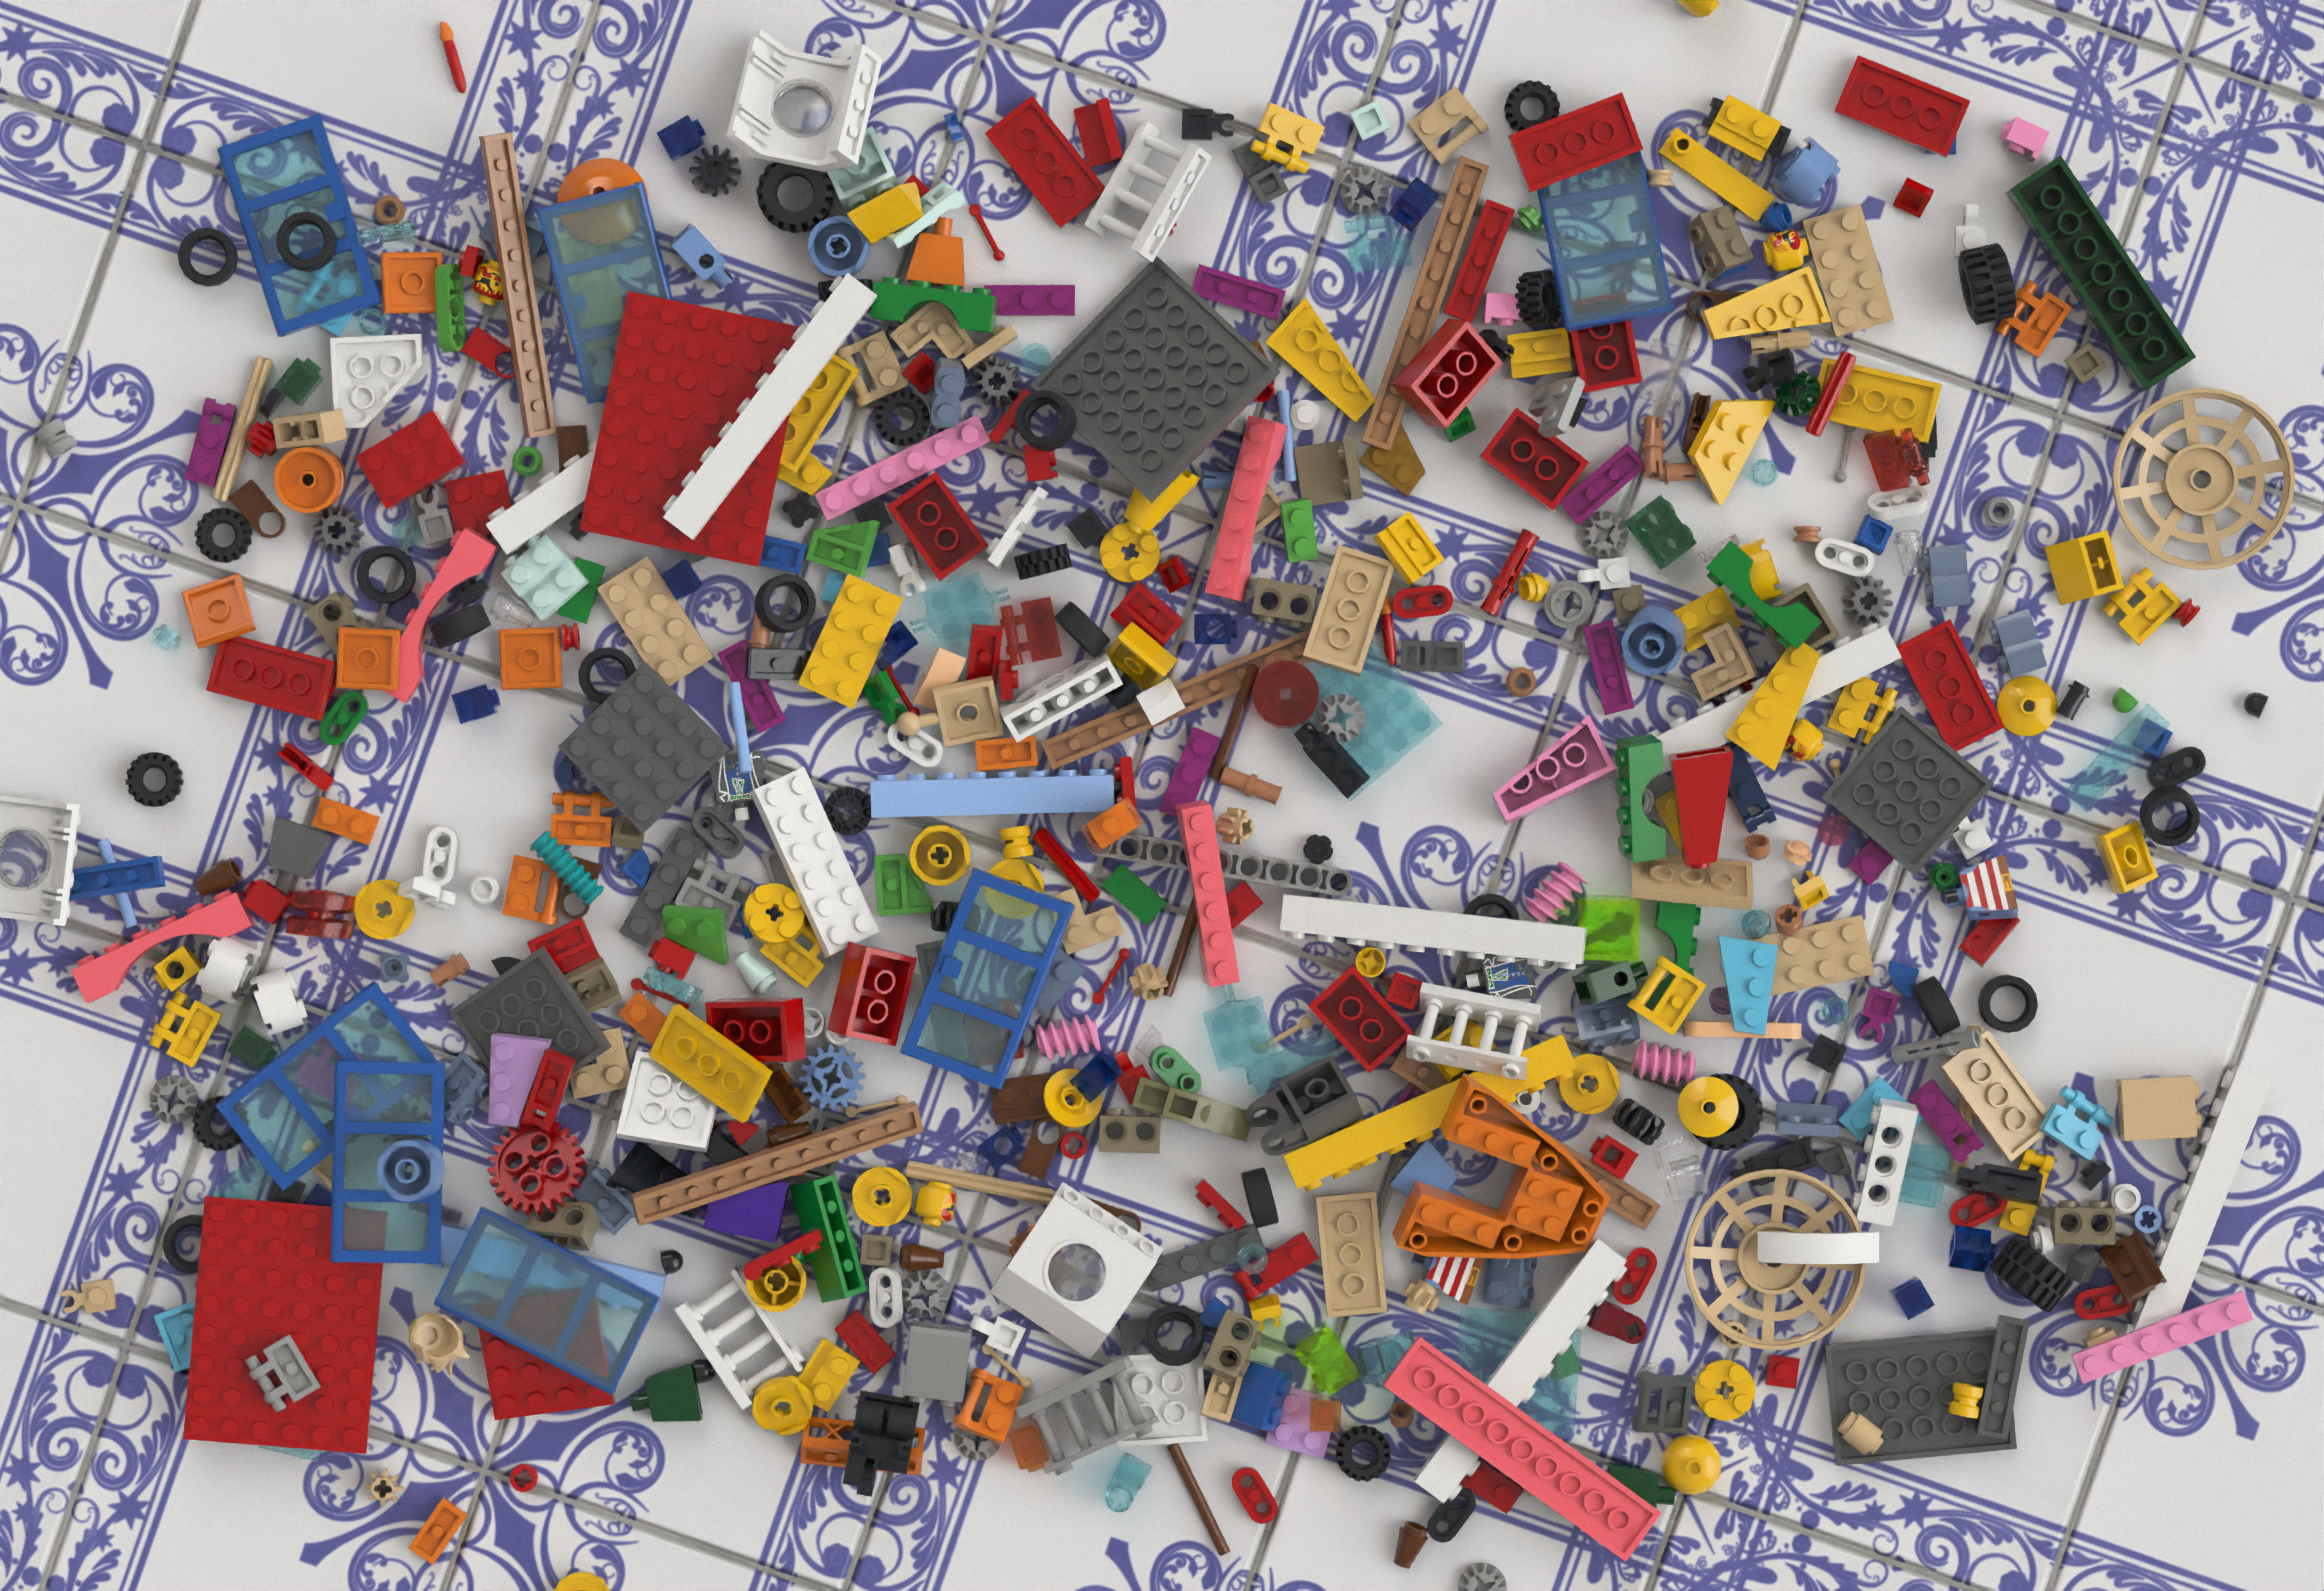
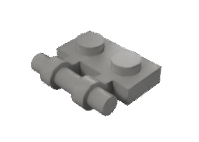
M697 858L692 868L703 874L699 881L689 876L687 877L674 904L723 909L725 928L729 931L737 915V910L742 905L741 902L733 899L732 896L736 890L747 895L752 884L742 880V876L735 872L732 875L718 868V864L711 860L706 862ZM711 878L727 885L724 893L707 886Z
M290 1334L263 1350L269 1360L261 1365L256 1355L245 1360L251 1370L249 1375L253 1381L257 1380L265 1394L263 1396L267 1404L270 1403L276 1413L287 1407L281 1398L287 1392L293 1402H296L321 1387ZM272 1369L275 1370L283 1383L275 1388L267 1375V1372Z

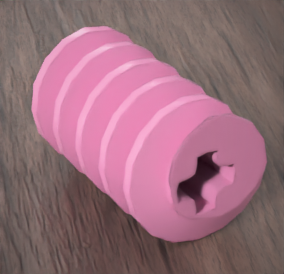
M1561 861L1557 864L1561 873L1553 870L1549 872L1553 882L1543 879L1541 883L1545 890L1542 891L1537 888L1533 890L1536 900L1529 897L1525 898L1528 906L1526 910L1541 923H1548V917L1557 921L1559 917L1555 909L1557 908L1565 912L1567 908L1563 901L1567 900L1573 903L1575 899L1571 892L1575 891L1582 894L1584 891L1580 882L1588 884L1569 865Z
M1088 1014L1084 1015L1083 1024H1080L1076 1017H1072L1071 1026L1069 1027L1065 1020L1061 1019L1059 1029H1056L1052 1021L1048 1022L1047 1031H1044L1041 1024H1036V1037L1041 1062L1043 1053L1046 1054L1049 1060H1053L1056 1050L1061 1058H1065L1067 1048H1069L1073 1056L1077 1055L1079 1046L1082 1047L1085 1053H1089L1090 1044H1093L1097 1051L1101 1050L1096 1021L1092 1022Z
M1641 1040L1633 1055L1630 1076L1635 1069H1638L1640 1079H1643L1648 1071L1651 1074V1081H1655L1658 1075L1662 1074L1663 1084H1667L1669 1079L1674 1077L1676 1087L1680 1085L1683 1079L1686 1080L1687 1085L1693 1081L1696 1060H1694L1693 1051L1688 1050L1684 1058H1682L1680 1048H1676L1671 1055L1670 1047L1665 1045L1659 1053L1657 1043H1652L1647 1050L1646 1041Z

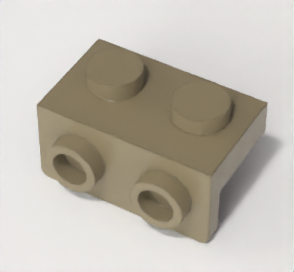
M1728 205L1699 214L1686 226L1689 238L1694 243L1702 259L1703 266L1707 269L1712 279L1719 277L1726 270L1749 263L1754 258Z
M602 956L564 974L590 1014L601 1008H608L621 999L617 982Z

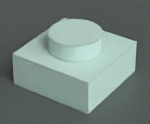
M1378 100L1350 113L1362 141L1390 129Z

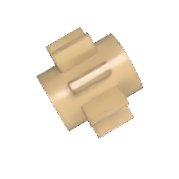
M1227 807V813H1222L1218 817L1216 829L1220 835H1223L1222 842L1243 845V839L1251 837L1254 830V822L1250 817H1247L1248 810Z
M1151 963L1139 965L1133 972L1134 976L1129 977L1135 997L1142 995V998L1147 1001L1158 999L1164 993L1163 988L1168 987L1162 966L1155 968Z
M1420 1277L1416 1284L1409 1281L1402 1292L1403 1295L1408 1297L1404 1304L1422 1315L1425 1314L1427 1309L1434 1312L1441 1300L1435 1296L1439 1289L1425 1282Z
M388 1468L383 1470L380 1477L376 1472H373L371 1478L374 1482L365 1485V1488L371 1489L373 1494L370 1496L369 1501L375 1498L381 1500V1507L385 1506L389 1498L392 1502L396 1503L398 1497L394 1493L404 1489L396 1481L400 1474H396L394 1477L388 1475ZM383 1480L386 1481L387 1486L392 1488L386 1495L383 1494L381 1488L377 1487Z

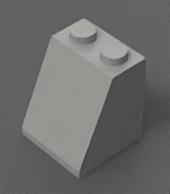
M912 1321L903 1395L909 1396V1401L926 1403L927 1398L938 1399L939 1405L956 1407L957 1402L963 1403L973 1328Z

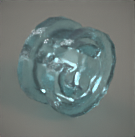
M366 309L359 317L360 329L367 335L378 336L386 330L387 318L378 309ZM371 314L381 319V325L377 324L379 328L374 331L370 326H365V320H369L367 317Z
M1768 459L1756 461L1750 469V479L1759 487L1770 486L1778 475L1777 466ZM1763 465L1765 469L1770 468L1772 470V474L1768 475L1771 478L1770 480L1765 481L1763 477L1757 478L1755 472L1760 470L1757 468L1758 466Z
M1829 997L1821 1005V1015L1829 1023L1838 1024L1845 1021L1848 1017L1849 1006L1840 997ZM1836 1002H1839L1842 1005L1839 1008L1843 1009L1842 1015H1835L1832 1019L1828 1016L1831 1012L1827 1011V1007L1829 1004L1835 1005Z

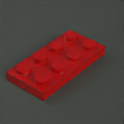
M1858 55L1834 113L1947 158L1970 100Z
M1622 92L1508 136L1529 193L1643 150Z
M1033 96L1029 97L985 133L987 138L1060 229L1098 200L1105 189L1103 183Z
M1951 619L1896 646L1902 657L1901 660L1941 739L1956 752L2005 727Z
M236 636L219 642L206 691L322 721L337 662Z

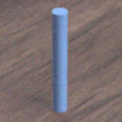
M1289 390L1277 391L1279 418L1281 424L1288 426L1282 448L1285 482L1297 481L1293 427L1290 418Z
M740 682L728 683L739 768L740 773L752 772Z
M109 839L97 842L104 864L115 863L116 859ZM115 894L126 928L138 925L128 894Z

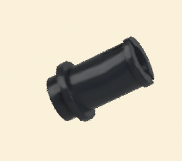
M1484 329L1479 333L1503 363L1512 358L1503 351L1506 350L1510 354H1514V347L1499 338L1496 331Z
M2074 680L2072 685H2068L2070 689L2056 712L2072 721L2084 699L2090 697L2088 695L2090 688Z

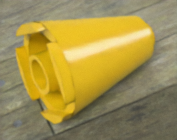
M1185 469L1153 503L1137 488L1133 487L1123 516L1128 519L1126 526L1139 534L1143 530L1150 532L1197 485L1200 478Z

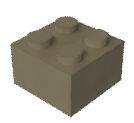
M1808 582L1770 604L1774 606H1787L1800 601L1822 621L1804 641L1814 650L1839 635ZM1758 623L1776 655L1780 658L1786 647L1775 638L1778 632L1770 625L1765 629Z

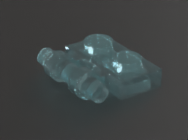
M1392 212L1383 213V216L1366 218V216H1358L1356 220L1345 221L1346 233L1358 232L1359 241L1347 242L1351 273L1412 264L1408 234L1395 235V227L1406 225L1405 213L1393 215ZM1385 228L1386 237L1368 239V230Z

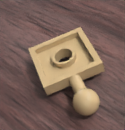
M992 676L934 687L932 689L937 712L920 716L913 712H904L897 719V728L905 736L916 734L920 727L940 723L944 747L1004 735ZM967 705L974 706L977 709L975 715L969 718L960 715V710Z

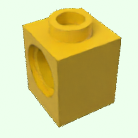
M183 945L153 967L157 972L154 977L164 990L169 988L172 992L178 990L198 975L203 965L189 946ZM174 961L180 962L184 967V974L179 979L174 978L170 973V966Z

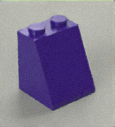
M783 1178L702 1205L700 1219L705 1220L703 1228L775 1243L779 1238L791 1179Z

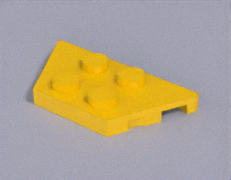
M1761 398V400L1736 399L1735 401L1719 399L1714 401L1687 453L1693 465L1697 467L1702 483L1708 485L1712 493L1710 498L1714 503L1723 505L1776 404L1775 401L1768 398Z

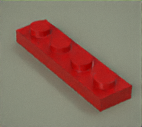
M1489 199L1486 200L1443 313L1472 323L1515 209Z

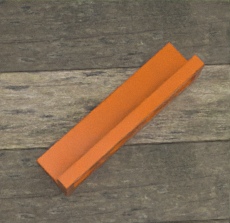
M810 1417L808 1424L803 1429L800 1463L845 1468L851 1441L843 1440L839 1434L845 1430L853 1431L854 1421ZM810 1427L823 1428L828 1434L822 1438L810 1437ZM915 1427L914 1437L918 1438V1445L911 1449L907 1474L921 1475L926 1428Z

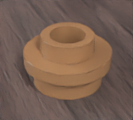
M386 195L376 202L374 213L380 223L393 226L403 219L405 207L399 198ZM389 205L395 207V213L392 216L385 215V208Z
M1515 668L1510 671L1506 678L1507 689L1516 697L1529 696L1535 690L1536 677L1528 668ZM1519 676L1524 677L1527 681L1524 688H1518L1515 684Z

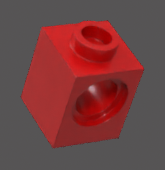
M264 878L258 879L257 882L252 880L242 894L246 897L242 904L271 924L278 922L293 900L292 897Z

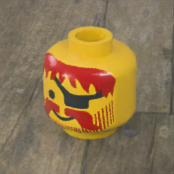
M1794 229L1771 233L1767 237V242L1762 243L1765 263L1776 272L1801 267L1803 256L1809 255L1806 238H1800Z
M489 260L487 264L479 265L471 289L479 295V302L495 307L496 302L503 303L504 298L498 262Z
M1800 718L1793 723L1783 751L1796 762H1802L1803 760L1809 762L1824 746L1821 742L1823 734L1808 719Z
M929 1181L928 1185H924L919 1189L915 1213L923 1218V1224L940 1227L941 1222L946 1223L953 1219L957 1195L951 1191V1185Z

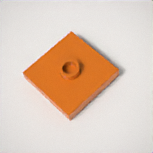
M442 252L381 253L383 314L436 313L435 270L439 265L443 264Z
M239 573L181 592L196 646L199 649L257 630L242 577Z
M338 627L336 688L398 691L401 630Z
M560 627L499 629L501 690L563 688Z

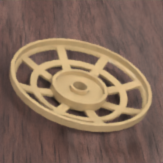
M2211 388L2188 389L2170 394L2154 402L2141 412L2128 427L2119 443L2114 458L2112 473L2113 496L2118 513L2126 529L2137 543L2150 554L2166 563L2181 568L2195 570L2220 569L2238 564L2252 557L2264 548L2278 533L2288 516L2293 500L2295 487L2294 462L2289 445L2281 429L2270 415L2257 404L2241 395L2225 390ZM2194 399H2218L2235 404L2243 410L2233 424L2215 417H2196ZM2182 401L2184 419L2168 425L2154 438L2140 429V426L2158 410L2172 403ZM2253 417L2261 422L2269 432L2278 448L2281 459L2262 462L2256 446L2243 432ZM2198 426L2215 427L2226 433L2217 446L2200 443ZM2185 428L2187 447L2173 454L2161 445L2163 440L2171 434ZM2131 439H2134L2146 449L2139 465L2138 485L2121 488L2122 461ZM2236 439L2246 449L2252 465L2236 467L2232 458L2227 454ZM2155 455L2167 464L2164 480L2147 483L2149 463L2152 456ZM2198 471L2205 472L2209 477V483L2203 489L2196 487L2193 482V477ZM2283 471L2282 498L2273 520L2257 511L2264 493L2265 474ZM2255 476L2254 492L2251 502L2247 505L2235 497L2238 479ZM2167 493L2174 508L2166 520L2156 511L2149 495ZM2141 498L2147 514L2160 528L2152 542L2143 537L2135 527L2123 500ZM2228 506L2241 515L2232 525L2221 531H2216L2213 514ZM2185 513L2192 516H2201L2204 534L2188 533L2175 527ZM2249 521L2265 530L2260 538L2249 547L2232 556L2223 558L2219 540L2237 533ZM2170 535L2186 542L2206 543L2210 561L2185 560L2169 555L2161 549Z
M1783 1168L1761 1169L1748 1172L1731 1179L1718 1188L1703 1203L1695 1215L1687 1234L1684 1251V1266L1688 1287L1696 1305L1705 1318L1716 1329L1732 1340L1752 1348L1764 1350H1788L1802 1347L1819 1340L1835 1329L1848 1315L1857 1301L1864 1282L1866 1263H1779L1777 1266H1769L1767 1263L1757 1262V1231L1813 1233L1819 1228L1821 1233H1832L1826 1222L1841 1211L1850 1230L1862 1232L1855 1214L1846 1201L1819 1179L1799 1171ZM1775 1177L1773 1195L1755 1197L1737 1206L1727 1194L1734 1187L1748 1181ZM1787 1179L1798 1180L1813 1186L1824 1193L1832 1202L1817 1212L1803 1201L1785 1196ZM1718 1201L1728 1215L1719 1225L1712 1241V1247L1694 1246L1702 1220L1709 1209ZM1772 1204L1770 1221L1754 1226L1744 1214V1212L1754 1207ZM1784 1205L1802 1211L1810 1219L1798 1229L1783 1223ZM1735 1221L1745 1235L1740 1241L1738 1248H1723L1721 1243L1724 1235ZM1693 1258L1710 1259L1712 1275L1721 1295L1709 1306L1702 1298L1696 1284ZM1720 1260L1737 1261L1738 1269L1742 1275L1729 1288L1721 1273ZM1809 1267L1826 1268L1821 1284L1812 1295L1802 1283ZM1836 1269L1854 1271L1853 1281L1847 1296L1837 1311L1830 1316L1819 1301L1829 1290ZM1749 1286L1764 1293L1763 1311L1744 1304L1737 1296ZM1793 1290L1803 1302L1789 1310L1775 1312L1776 1295L1784 1294ZM1731 1304L1741 1313L1762 1320L1761 1339L1750 1337L1734 1330L1723 1323L1717 1315L1726 1306ZM1810 1310L1821 1323L1814 1330L1800 1336L1774 1340V1321L1793 1319Z

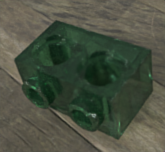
M1661 495L1624 522L1659 570L1671 564L1697 544L1690 528L1682 524L1676 516L1672 504L1664 500ZM1649 513L1655 515L1658 525L1650 520ZM1668 537L1674 540L1676 549L1668 544Z

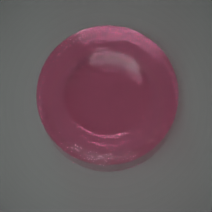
M1828 816L1819 823L1817 833L1819 839L1824 844L1838 846L1847 839L1849 828L1842 818Z

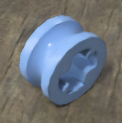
M2144 1205L2136 1210L2133 1221L2140 1231L2152 1233L2159 1229L2162 1217L2156 1208ZM2148 1211V1214L2153 1212L2156 1216L2152 1220L2154 1225L2148 1228L2146 1224L2141 1226L2139 1222L2143 1219L2142 1213Z

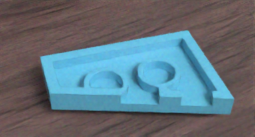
M1717 936L1733 1031L1764 1036L1778 945Z

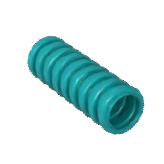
M549 830L545 831L530 845V850H535L538 853L536 856L538 858L542 857L544 859L543 863L551 866L550 871L553 872L555 870L557 872L556 877L558 879L562 878L564 880L563 884L565 886L568 884L571 887L569 890L571 892L575 891L578 894L576 898H582L584 901L582 904L589 906L603 892L604 887L602 885L599 887L596 884L598 880L596 878L592 879L590 877L591 873L589 871L586 873L583 870L585 867L583 865L579 866L576 863L578 860L570 857L571 852H566L564 850L565 846L563 844L559 845L557 843L558 839L556 837L553 839L550 836L551 832Z

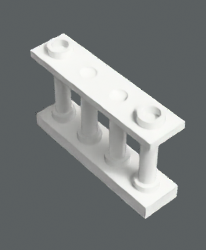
M1144 119L1140 127L1134 132L1130 145L1096 205L1090 210L1084 225L1101 237L1108 228L1134 241L1130 249L1153 263L1212 156L1191 142L1187 149L1183 151L1159 139L1161 131ZM1151 149L1179 162L1171 177H1167L1143 165ZM1137 175L1164 188L1155 204L1128 191ZM1121 202L1149 215L1141 230H1137L1113 218Z
M1422 982L1419 1010L1426 1011L1419 1037L1412 1035L1407 1037V1058L1420 1062L1427 1061L1499 1075L1507 1079L1526 1080L1528 1058L1520 1056L1527 1031L1538 1033L1541 1005ZM1438 1014L1456 1017L1449 1043L1431 1039ZM1468 1019L1485 1022L1479 1048L1461 1045ZM1497 1025L1515 1028L1509 1054L1491 1051Z
M736 1266L730 1271L734 1278L733 1281L697 1305L695 1303L689 1305L686 1300L674 1310L743 1410L753 1403L752 1395L755 1394L754 1390L791 1365H793L798 1373L804 1368L802 1361L805 1358L796 1345L792 1347L789 1345L768 1312L760 1308L752 1300L747 1291L746 1277L743 1270L740 1272ZM739 1290H742L751 1305L716 1329L712 1330L710 1328L706 1330L700 1321L704 1318L703 1315ZM759 1315L768 1330L733 1354L729 1355L727 1353L723 1355L718 1348V1345L721 1343L720 1340ZM776 1340L785 1355L750 1379L746 1380L744 1378L740 1380L735 1373V1370L738 1369L737 1365Z

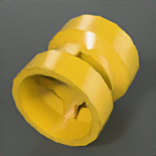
M1029 825L1000 829L1001 839L1005 842V848L1003 849L1004 859L1034 855L1033 847L1028 841V836L1030 835Z
M1364 947L1355 956L1356 969L1366 977L1378 976L1385 968V956L1375 947Z
M1954 1382L1952 1388L1954 1401L1949 1403L1948 1412L1959 1416L1978 1418L1979 1408L1976 1404L1982 1398L1984 1388Z

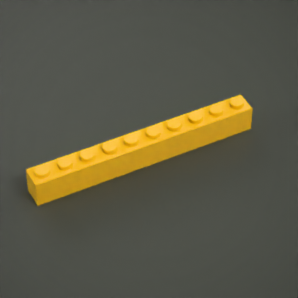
M1560 1034L1522 1051L1520 1057L1528 1058L1526 1080L1507 1079L1503 1076L1478 1071L1472 1072L1468 1076L1500 1096L1509 1104L1518 1100L1516 1097L1517 1093L1527 1090L1530 1095L1546 1088L1544 1082L1555 1077L1556 1082H1560L1573 1076L1571 1070L1577 1068L1563 1034ZM1461 1078L1283 1155L1297 1189L1304 1187L1306 1192L1323 1185L1320 1179L1332 1175L1335 1180L1351 1173L1348 1167L1360 1163L1361 1167H1365L1378 1161L1376 1155L1384 1151H1388L1389 1155L1406 1149L1404 1143L1415 1138L1417 1143L1433 1137L1432 1131L1440 1128Z

